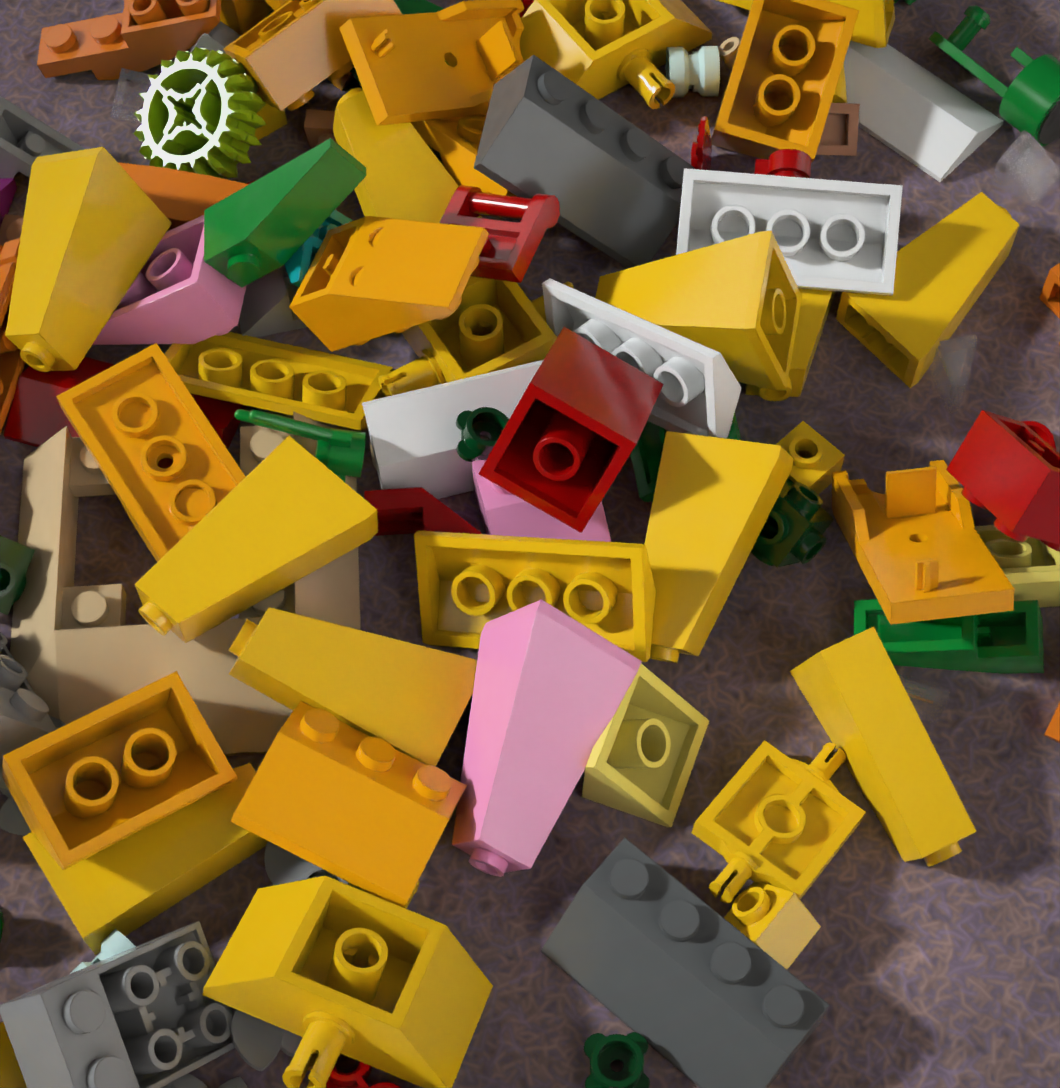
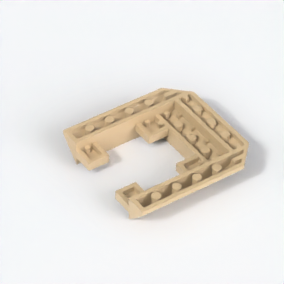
M293 411V419L328 429L332 428ZM65 426L24 458L18 543L35 550V553L26 571L25 589L20 598L13 604L10 654L15 661L26 669L28 673L26 680L34 693L42 698L49 707L47 714L60 719L65 724L71 723L177 671L226 757L266 754L278 731L293 710L230 676L229 672L238 656L228 650L246 619L258 624L268 607L361 630L359 547L239 613V618L228 619L187 643L182 641L171 630L163 636L149 624L125 625L127 594L122 584L74 587L79 497L116 495L81 438L71 437L67 426ZM261 426L240 427V469L247 476L288 436H291L315 457L317 440ZM346 476L345 483L357 492V478Z

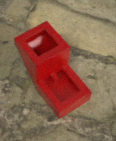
M422 487L364 491V499L377 509L378 533L375 536L416 533L417 531L482 534Z

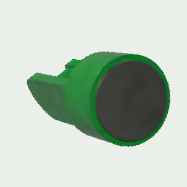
M977 5L969 6L963 13L966 15L948 39H945L936 31L928 38L940 50L1002 98L999 109L1000 116L1035 145L1043 147L1060 137V61L1051 54H1045L1034 60L1016 47L1010 56L1024 69L1016 76L1010 86L1006 87L962 52L980 29L985 30L990 24V15Z

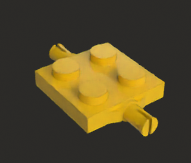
M764 740L698 817L691 833L721 854L728 863L717 878L709 884L710 892L715 898L724 889L720 901L726 904L731 903L747 880L751 879L757 883H766L794 892L801 900L858 827L866 811L840 794L831 780H829L840 765L846 761V754L841 748L830 759L836 744L826 743L819 754L808 765L805 762L789 758Z

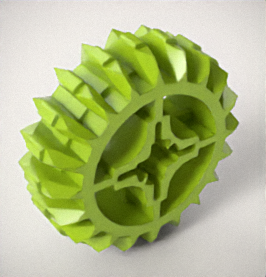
M195 47L192 52L178 50L175 62L172 60H161L162 73L160 75H148L152 84L149 91L138 93L144 101L143 109L133 113L142 122V125L133 133L139 141L143 142L139 153L145 159L150 160L149 166L176 169L219 178H238L237 164L251 163L247 151L250 146L262 145L255 136V131L257 128L266 125L262 117L257 115V112L266 103L261 99V96L256 94L258 91L256 81L253 77L247 75L245 68L240 62L232 59L230 55L222 51H210L206 48Z

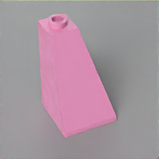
M542 599L485 623L480 637L461 774V783L467 786L457 804L452 845L471 855L469 863L473 867L498 877L504 876L506 872L532 868L584 772L594 745L616 713L642 662Z

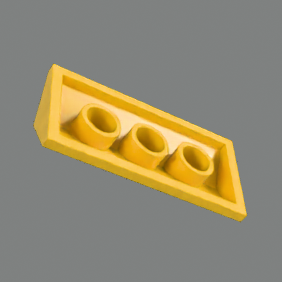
M228 332L221 336L214 335L195 344L173 343L164 353L191 394L293 416L294 411L314 421L360 431L368 428L362 403L384 398L378 377L393 371L391 366L247 335L243 336L233 332Z
M417 531L414 534L423 643L479 649L481 632L485 623L542 599L642 662H647L650 659L656 588L646 544Z

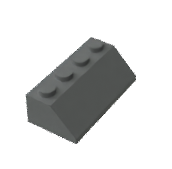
M532 55L494 84L474 164V169L518 197L533 198L536 194L555 195L560 203V215L557 223L627 268L651 262L679 221L684 168L694 169L692 165L535 55Z
M625 837L583 883L541 949L545 956L631 1030L641 1034L653 1049L699 1088H769L819 1026L829 1007L826 1001Z

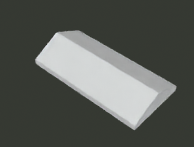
M850 41L844 60L847 103L860 104L858 126L937 181L941 182L1003 125V120L887 44L884 48H874Z
M684 168L676 255L760 231H772L798 288L892 296L903 186Z
M549 278L542 283L546 322L557 337L563 327H566L664 384L647 421L671 432L727 439L741 392V386L720 352Z
M543 360L363 402L362 406L382 490L422 487L437 499L473 491L472 462L463 460L456 450L458 443L461 441V430L456 426L458 415L463 411H474L481 407H490L501 411L510 419ZM480 436V438L483 439V440H486V441L489 440V439H488L487 437H485V436Z

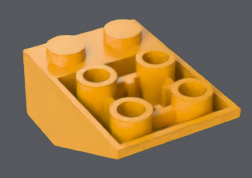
M365 216L328 230L289 308L331 352L352 345L360 346L371 339L393 332L402 333L412 326L434 319H446L459 308L462 302L461 296L471 273L479 264V255L489 233L483 227Z

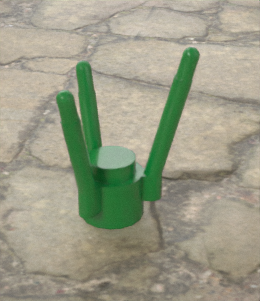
M238 409L235 411L234 415L237 420L317 440L315 457L345 482L346 476L361 477L365 451V432L328 429L258 410L247 411Z

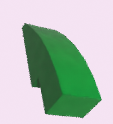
M877 599L854 600V635L874 627L893 666L999 674L1044 673L1043 618L1038 600L1014 601L1013 611L890 625Z

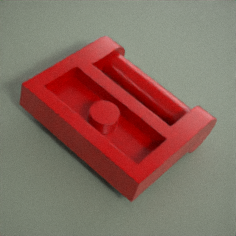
M461 185L455 190L439 223L483 227L489 233L479 255V264L470 276L521 283L546 229L554 227L558 221L560 203L555 195L536 194L533 198L482 193L479 187ZM483 214L522 220L518 223L477 217Z

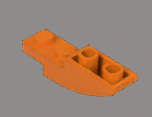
M124 0L122 13L44 27L41 31L37 66L45 78L92 70L97 80H115L146 71L160 65L161 60L169 61L176 57L178 50L187 51L195 45L202 34H209L220 23L221 0Z

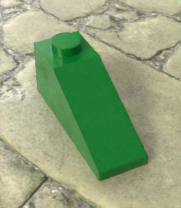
M329 138L205 209L204 262L241 288L283 266L367 176L366 167L334 140Z

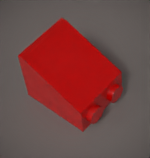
M563 327L525 390L481 468L479 475L582 533L636 446L664 384L570 329Z

